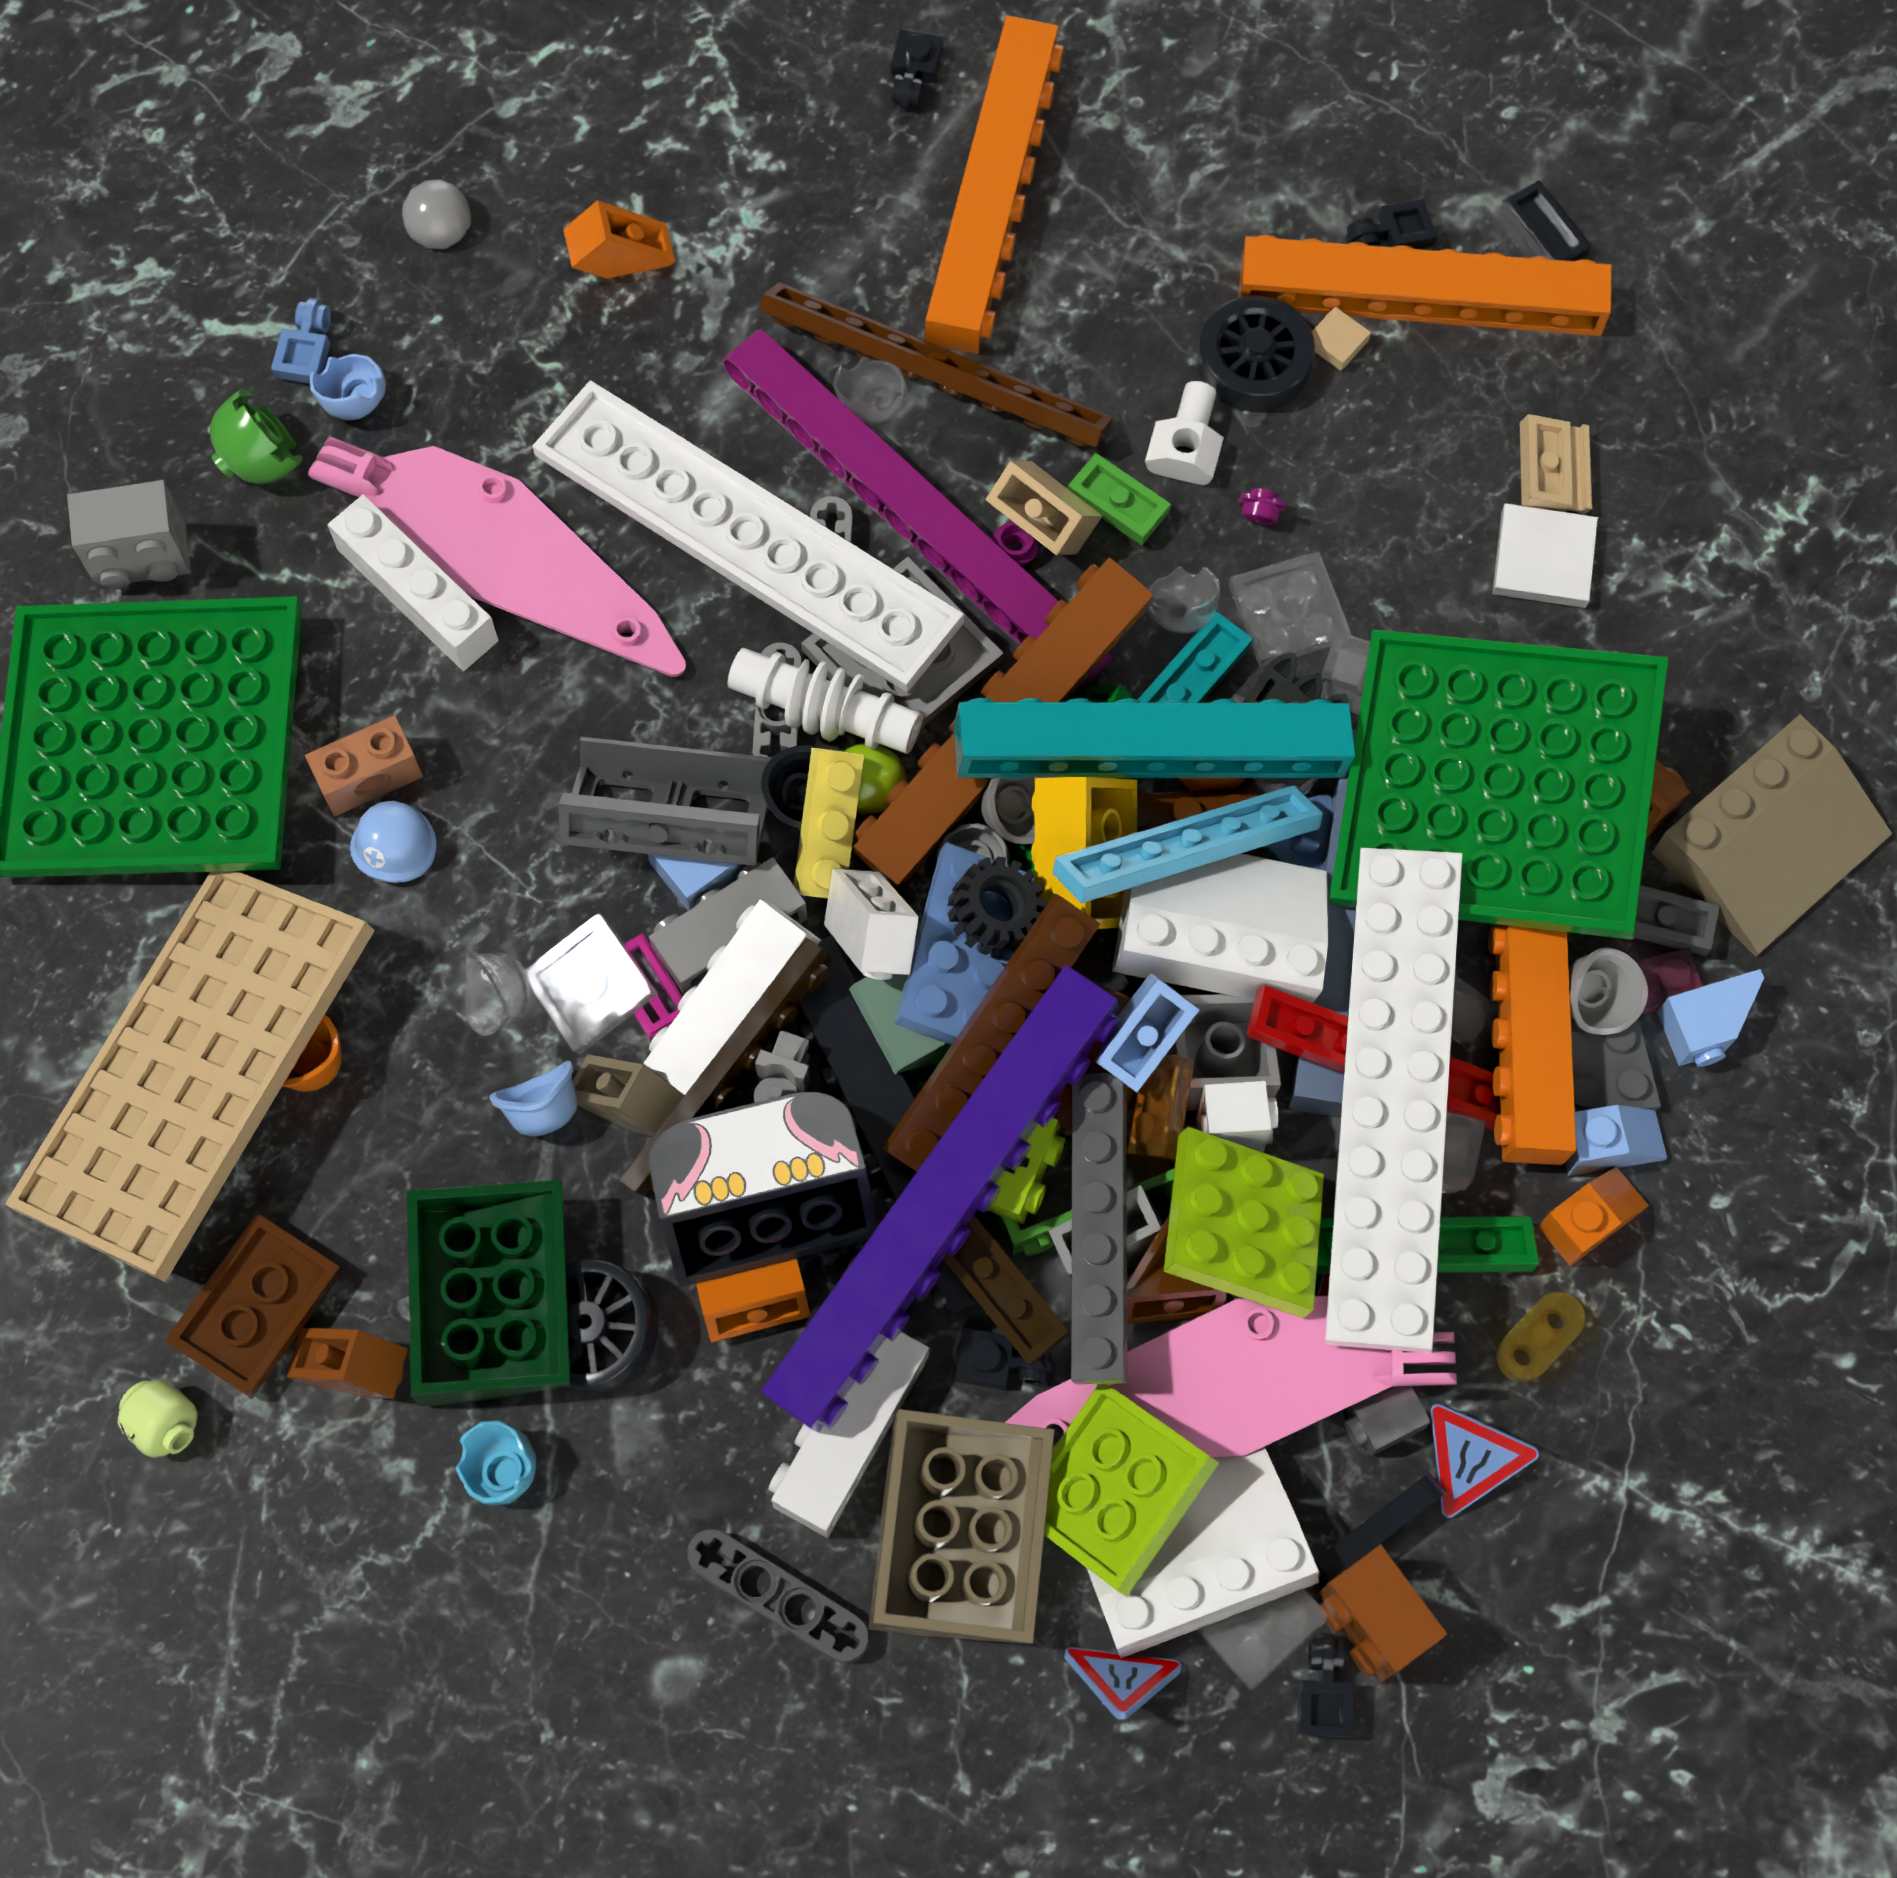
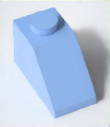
M1761 969L1667 998L1657 1011V1014L1678 1066L1695 1061L1697 1067H1704L1726 1057L1725 1051L1737 1039L1764 980Z
M1150 973L1118 1017L1121 1020L1118 1027L1102 1046L1095 1061L1134 1091L1138 1092L1198 1013L1199 1009L1153 973Z
M1612 1105L1575 1112L1576 1152L1565 1162L1568 1177L1611 1170L1614 1167L1622 1168L1667 1159L1655 1110Z

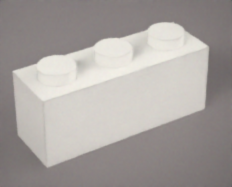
M832 869L824 921L825 927L863 975L878 980L891 979L893 974L910 975L919 916L880 872Z

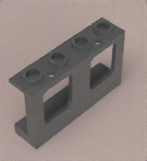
M581 737L580 768L572 793H562L559 802V844L756 866L769 811L763 798L761 779L764 768L772 757ZM624 771H631L633 775H626ZM725 781L729 785L723 786L719 782ZM601 785L643 788L654 792L651 802L595 796L597 788ZM707 795L746 800L749 802L748 812L744 813L691 807L694 797Z

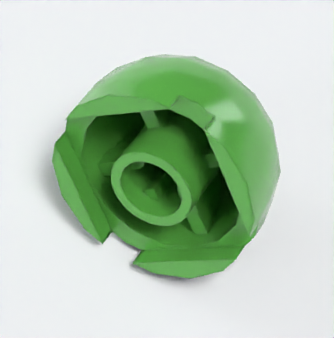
M240 388L214 413L210 423V440L216 450L212 455V459L227 477L231 478L236 474L244 481L261 485L275 482L297 467L303 461L302 455L293 456L289 449H295L297 444L273 412L265 404L256 409L248 402L254 395Z

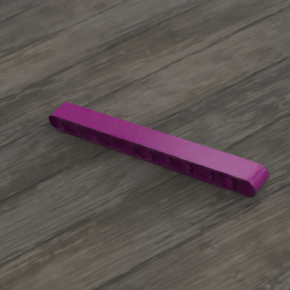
M756 330L723 358L722 363L726 372L744 392L1019 646L1030 635L1037 639L1049 626L1044 620L1059 601L769 335L761 330ZM1110 652L1074 692L1075 694L1082 691L1113 662Z

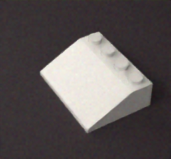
M1237 854L1126 889L1123 895L1112 972L1147 978L1150 973H1153L1163 982L1255 1000L1258 989L1267 985L1314 1003L1323 990L1328 949L1327 871Z
M1265 1447L1243 1457H1212L1219 1462L1218 1466L1127 1597L1116 1591L1087 1568L1120 1658L1319 1583V1571Z

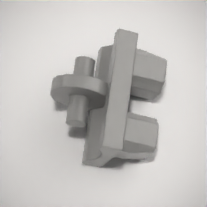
M780 1031L772 1053L760 1050L755 1063L759 1082L754 1093L755 1103L798 1092H811L809 1073L811 1055L807 1053L810 1046L809 1040Z

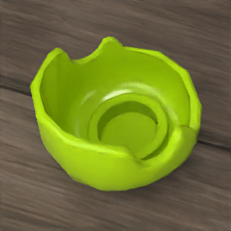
M865 743L847 748L845 752L864 755L857 813L860 816H867L884 812L890 806L885 801L886 797L902 779H907L905 767L901 764V759L891 750L880 744L875 749L866 747Z

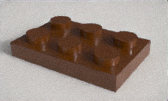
M256 1213L164 1341L244 1395L253 1399L343 1270L331 1260Z

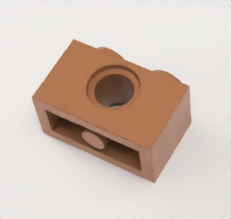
M395 715L305 755L334 817L423 778L415 756Z

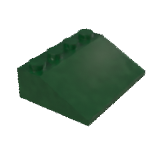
M562 1180L407 1190L411 1395L418 1405L432 1406L472 1403L570 1386Z

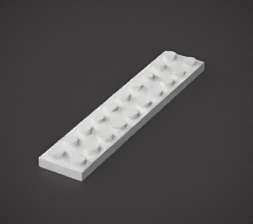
M591 380L532 446L535 456L906 693L910 691L964 624V614Z
M1361 848L1325 1336L1326 1345L1432 1353L1462 853Z

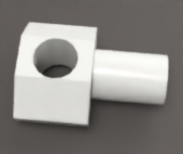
M1200 381L1188 382L1183 391L1177 417L1156 421L1145 459L1146 467L1150 472L1198 485L1209 484L1212 480L1223 437L1208 426L1216 397V390L1211 385ZM1186 446L1191 448L1193 452L1182 453L1176 447Z

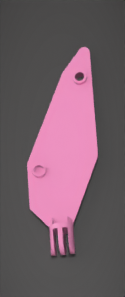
M328 436L325 446L321 448L316 461L313 462L309 469L308 475L310 478L358 498L364 495L470 597L665 675L677 677L684 673L686 662L656 611L520 480L435 446L381 457L370 451ZM621 633H630V634H632V636H631V637H622V636H620V634H621Z
M1315 1296L1314 1310L1304 1318L1247 1299H1235L1128 1351L1127 1383L1108 1385L1210 1457H1243L1392 1386L1457 1384L1456 1373L1403 1374V1366L1455 1364V1352H1402L1398 1350L1326 1345L1328 1296ZM1433 1332V1344L1455 1342L1454 1332ZM1070 1379L1035 1396L1005 1423L1048 1429L1053 1425H1059L1065 1432L1098 1384L1075 1385Z

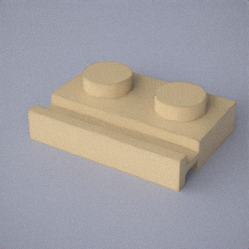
M1528 414L1520 422L1522 506L1559 512L1569 510L1585 515L1592 509L1589 425L1583 424L1580 427L1570 426L1568 421Z

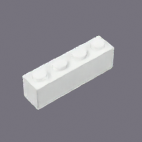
M364 495L360 496L327 524L337 550L463 672L498 642L491 616Z
M760 899L756 906L751 905L742 913L736 923L738 931L727 946L720 947L712 955L707 964V970L709 971L698 987L694 986L685 993L679 1002L678 1010L680 1012L669 1027L661 1029L649 1045L651 1053L644 1064L684 1095L807 937L816 945L820 942L818 937L775 905Z
M902 1332L892 1342L887 1338L884 1340L874 1355L879 1359L876 1368L862 1385L856 1381L843 1398L848 1402V1406L832 1428L829 1429L824 1425L821 1431L817 1433L803 1424L794 1443L801 1447L791 1466L785 1462L780 1465L769 1485L768 1490L775 1493L771 1499L773 1508L826 1538L832 1532L892 1425L898 1409H901L929 1359V1347Z

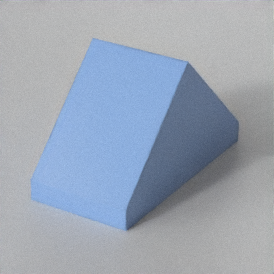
M648 854L651 866L688 911L695 907L697 899L713 888L722 890L736 881L738 873L747 866L744 864Z

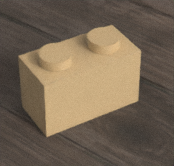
M1010 461L985 499L1055 555L1078 554L1102 518L1100 513L1032 461Z

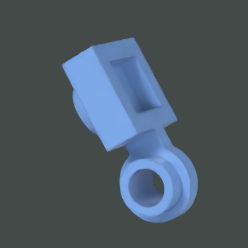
M309 298L307 302H299L295 314V324L300 331L282 328L271 367L275 378L310 383L309 376L312 371L318 374L324 371L331 343L327 335L319 333H326L328 331L331 321V310L328 305H323L320 299Z

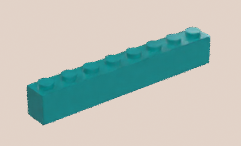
M976 698L968 702H959L954 722L957 778H1344L1355 758L1349 703H1332L1326 699L1312 700L1308 703H1285L1279 699H1268L1260 703H1237L1232 699H1219L1211 703H1189L1184 699H1170L1163 703H1141L1139 700L1127 698L1114 703H1092V701L1084 698L1071 699L1067 702H1043L1036 698H1026L1018 702H994L988 698Z

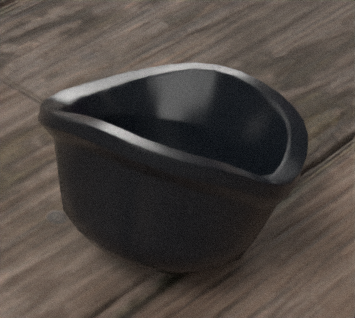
M799 745L782 750L767 763L762 774L761 790L768 808L781 822L797 829H801L811 750L812 748H819L815 746Z

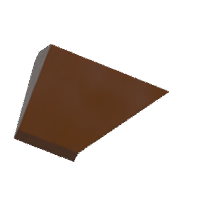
M1170 1214L1127 1282V1324L1197 1318L1223 1306L1225 1303L1226 1292L1164 1272Z

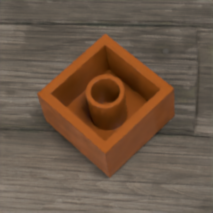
M1381 1545L1330 1581L1316 1595L1322 1603L1317 1609L1325 1623L1336 1634L1341 1630L1354 1646L1350 1651V1655L1355 1664L1366 1677L1370 1678L1372 1675H1375L1380 1683L1397 1673L1447 1635Z

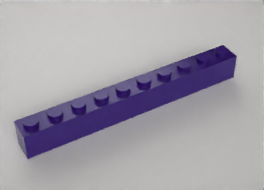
M1064 966L760 1391L762 1394L817 1433L821 1431L824 1425L830 1429L837 1423L848 1406V1402L843 1398L855 1381L862 1385L872 1374L879 1362V1359L874 1355L884 1340L887 1338L891 1342L894 1341L904 1329L910 1318L905 1311L916 1295L924 1298L931 1291L940 1276V1272L936 1270V1267L946 1253L955 1255L963 1246L971 1232L966 1225L977 1210L983 1213L986 1212L995 1201L1001 1190V1187L996 1184L1007 1167L1015 1170L1021 1164L1031 1148V1144L1026 1140L1037 1125L1045 1128L1054 1118L1061 1105L1057 1097L1067 1083L1075 1086L1083 1077L1091 1063V1060L1086 1056L1096 1042L1100 1041L1105 1044L1115 1032L1121 1018L1116 1015L1119 1011V1006L1114 996L1069 966Z

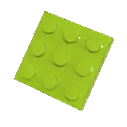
M1187 1127L1178 1135L1164 1272L1304 1318L1314 1310L1324 1174Z
M1098 1384L1052 1450L1044 1535L1116 1591L1127 1597L1219 1462L1108 1384Z

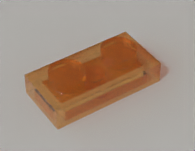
M1165 1055L1139 1089L1128 1154L1144 1158L1176 1160L1178 1135L1183 1131L1195 1063L1194 1059L1182 1055Z

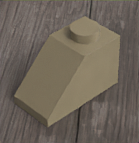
M589 1054L586 1056L573 1080L578 1106L633 1133L652 1137L685 1096L643 1064Z

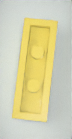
M812 748L793 885L800 895L828 898L832 869L849 870L864 755L820 748Z

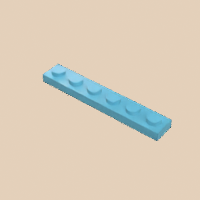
M1293 785L1056 857L1052 874L1080 903H1084L1317 830L1320 827L1323 813Z

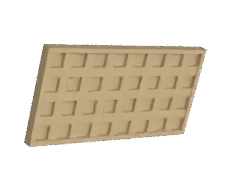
M210 872L5 1205L32 1220L166 1282L375 930L364 920L240 872Z

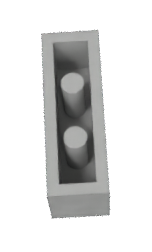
M773 857L763 864L756 862V866H746L738 873L736 881L722 890L713 888L697 899L694 908L681 916L678 914L670 915L659 922L654 928V933L649 936L651 947L683 996L692 987L699 986L709 972L707 964L712 955L720 947L729 944L738 931L736 923L739 917L749 906H756L760 899L775 905L799 924L808 919L806 902Z

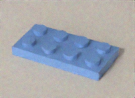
M946 842L939 852L914 946L910 975L906 976L894 1024L952 1045L1015 951L1011 953L1009 949L1005 955L996 956L995 948H993L988 955L979 953L981 943L977 942L970 948L964 944L970 936L966 932L957 936L953 931L959 920L949 922L947 914L953 907L947 905L948 898L953 893L952 889L974 863L977 865L981 859L987 857ZM1018 870L1022 875L1026 873L1025 871ZM1034 878L1030 881L1032 886H1034ZM985 891L981 894L980 902L982 907L991 917L1003 922L1012 919L1013 910L1003 896L993 891Z

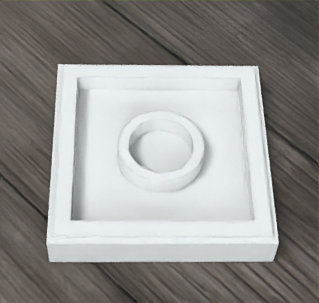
M1504 504L1501 513L1492 594L1586 608L1590 598L1598 517Z

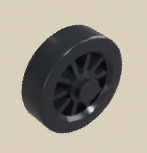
M1260 295L1235 298L1217 308L1207 319L1203 327L1197 359L1199 373L1203 382L1211 385L1216 390V397L1229 406L1255 412L1276 409L1296 398L1305 387L1314 360L1315 340L1305 318L1289 304L1276 298ZM1247 322H1259L1258 328L1250 329ZM1269 324L1276 328L1269 332L1264 329V325ZM1233 327L1236 333L1228 330V328ZM1286 337H1289L1292 340L1282 342Z
M585 1259L567 1264L569 1348L572 1347L569 1352L571 1385L567 1387L587 1393H599L616 1389L638 1375L654 1352L659 1334V1316L656 1303L652 1294L640 1279L614 1263L599 1259ZM594 1288H600L597 1296L595 1297ZM580 1293L581 1302L576 1304L572 1299ZM617 1293H620L624 1297L621 1300L612 1304ZM634 1311L635 1324L617 1323L619 1318ZM617 1334L633 1335L626 1351L614 1341ZM606 1347L618 1358L614 1364L608 1367L605 1366L603 1348ZM587 1355L589 1356L590 1369L582 1367Z

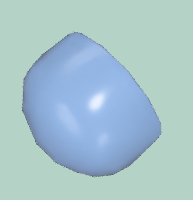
M350 354L338 359L329 357L327 366L321 374L312 371L309 376L310 391L317 402L329 415L342 420L352 421L363 418L376 408L385 395L386 381L383 371L369 356Z

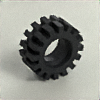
M997 856L992 863L990 857L981 859L977 865L974 863L953 887V893L948 898L947 905L953 906L947 913L949 922L959 920L953 931L957 936L966 932L970 937L964 944L972 948L979 942L981 943L979 953L986 955L993 948H995L996 956L1005 955L1009 949L1011 953L1016 951L1046 907V899H1037L1044 891L1041 883L1034 886L1030 884L1035 874L1029 869L1022 875L1018 872L1022 863L1016 860L1006 867V857ZM985 891H993L1003 896L1013 910L1012 919L1003 922L991 917L982 907L980 902L981 894Z

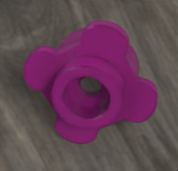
M1252 488L1250 494H1241L1238 502L1239 505L1243 506L1241 511L1242 518L1262 524H1277L1279 513H1283L1284 508H1286V502L1278 500V493L1260 488Z

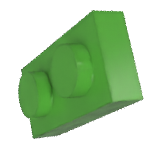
M1097 453L1092 456L1068 485V489L1100 513L1102 519L1140 545L1146 542L1170 513L1171 503Z

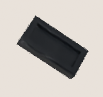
M1540 180L1503 199L1500 207L1501 211L1536 256H1544L1550 260L1575 262L1589 255L1592 246Z

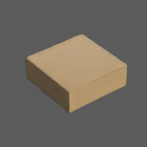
M1334 307L1312 331L1315 340V353L1340 371L1363 348L1371 335L1370 331L1337 307Z

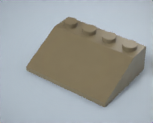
M1800 714L1667 830L1651 854L1698 900L1720 905L1717 919L1757 957L1887 840L1892 833L1837 749Z
M898 1409L892 1423L868 1629L919 1636L1033 1643L1054 1429Z

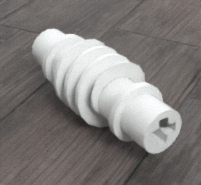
M742 648L737 653L729 672L728 688L756 698V705L760 708L766 709L770 704L784 708L786 725L795 729L803 724L804 731L811 735L820 730L822 738L827 741L836 739L839 734L841 736L846 731L865 738V746L871 749H875L881 744L908 754L913 748L920 732L923 714L894 703V696L890 693L885 692L881 697H877L863 692V675L857 674L849 687H845V668L839 667L831 681L826 680L828 663L823 660L818 664L814 673L810 674L808 659H805L798 668L787 664L785 656L778 652L768 657Z

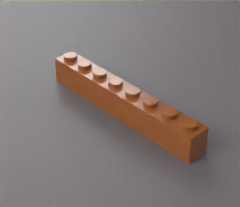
M1110 557L1100 568L1092 564L1076 583V587L1080 591L1069 603L1062 599L1053 607L1044 620L1049 626L1037 639L1032 635L1028 636L1013 654V658L1017 662L1005 675L1000 670L996 672L983 687L981 693L985 698L991 699L994 702H1018L1026 698H1036L1043 702H1066L1150 607L1154 594ZM955 720L952 722V724H951L950 727H949V729H950L952 732H954V722H955ZM954 733L942 747L935 742L923 754L917 763L922 768L910 783L902 779L885 799L890 806L878 819L870 815L853 835L858 841L853 846L854 854L874 872H880L898 892L939 847L944 836L952 831L982 798L985 787L991 781V778H957Z

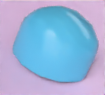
M500 1420L481 1421L463 1434L460 1439L463 1452L461 1460L456 1466V1471L461 1482L464 1483V1488L469 1496L489 1506L504 1505L514 1502L529 1488L535 1476L537 1458L530 1440L525 1434Z

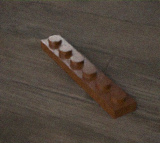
M1056 893L1053 895L882 1148L887 1153L918 1172L1064 966L1072 967L1100 926L1099 922Z

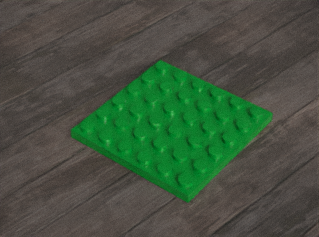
M294 596L16 606L0 736V878L280 870L302 604L299 598Z
M1372 630L1354 740L1355 758L1350 765L1329 896L1330 905L1356 908L1361 848L1462 853L1458 920L1633 940L1668 657Z

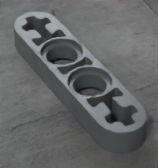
M715 1529L704 1530L697 1533L690 1540L687 1548L688 1562L692 1570L705 1581L835 1662L841 1664L853 1663L859 1660L866 1652L869 1644L868 1630L865 1623L855 1614L721 1531ZM715 1541L722 1544L720 1547L721 1555L732 1563L735 1562L738 1553L746 1557L734 1569L730 1584L721 1580L728 1574L727 1569L714 1562L707 1568L701 1566L703 1557L698 1552V1549L702 1544L711 1547ZM751 1568L764 1569L771 1578L769 1590L760 1597H750L741 1589V1578ZM804 1595L809 1597L815 1604V1615L805 1625L792 1624L785 1616L786 1604L795 1596ZM825 1609L835 1613L828 1622L837 1629L844 1630L848 1624L856 1628L854 1638L859 1642V1645L855 1650L847 1646L843 1649L842 1653L834 1649L836 1639L823 1629L820 1640L810 1636L821 1625Z

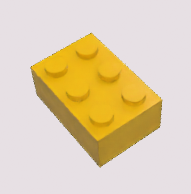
M1097 777L1035 778V792L1033 793L1031 803L1032 811L1035 815V841L1032 845L1031 857L1034 864V885L1041 883L1044 890L1037 899H1046L1047 906L1056 893L1099 922L1100 926L1098 929L1119 928L1124 890L1080 903L1052 872L1056 857L1137 832V780Z

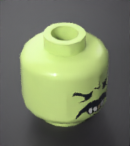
M164 1379L147 1380L135 1384L123 1395L119 1404L118 1426L121 1432L143 1454L156 1458L170 1453H179L190 1444L194 1436L193 1430L197 1423L198 1413L194 1404L172 1383Z

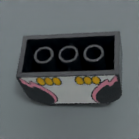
M798 1092L684 1120L663 1132L650 1150L648 1159L659 1218L678 1287L867 1241L878 1228L866 1167L852 1117L846 1106L830 1095L818 1092Z

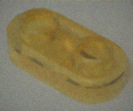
M1551 1292L1543 1296L1500 1342L1496 1358L1503 1374L1513 1381L1522 1383L1531 1382L1539 1378L1583 1330L1585 1313L1579 1301L1572 1295L1564 1292ZM1548 1314H1558L1563 1319V1328L1555 1329L1551 1327L1547 1321ZM1516 1349H1523L1529 1354V1365H1520L1514 1359V1351Z

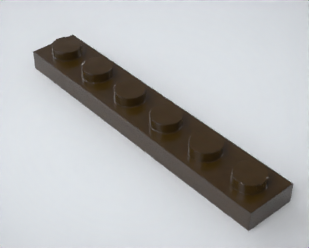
M807 937L624 1173L620 1181L634 1192L649 1199L654 1189L648 1159L654 1142L663 1132L679 1122L715 1113L716 1111H723L729 1106L737 1093L736 1084L746 1071L752 1072L756 1069L755 1063L760 1050L768 1052L766 1045L777 1031H785L792 1024L799 1011V1008L796 1006L806 993L817 990L829 974L827 966L833 959L822 948Z

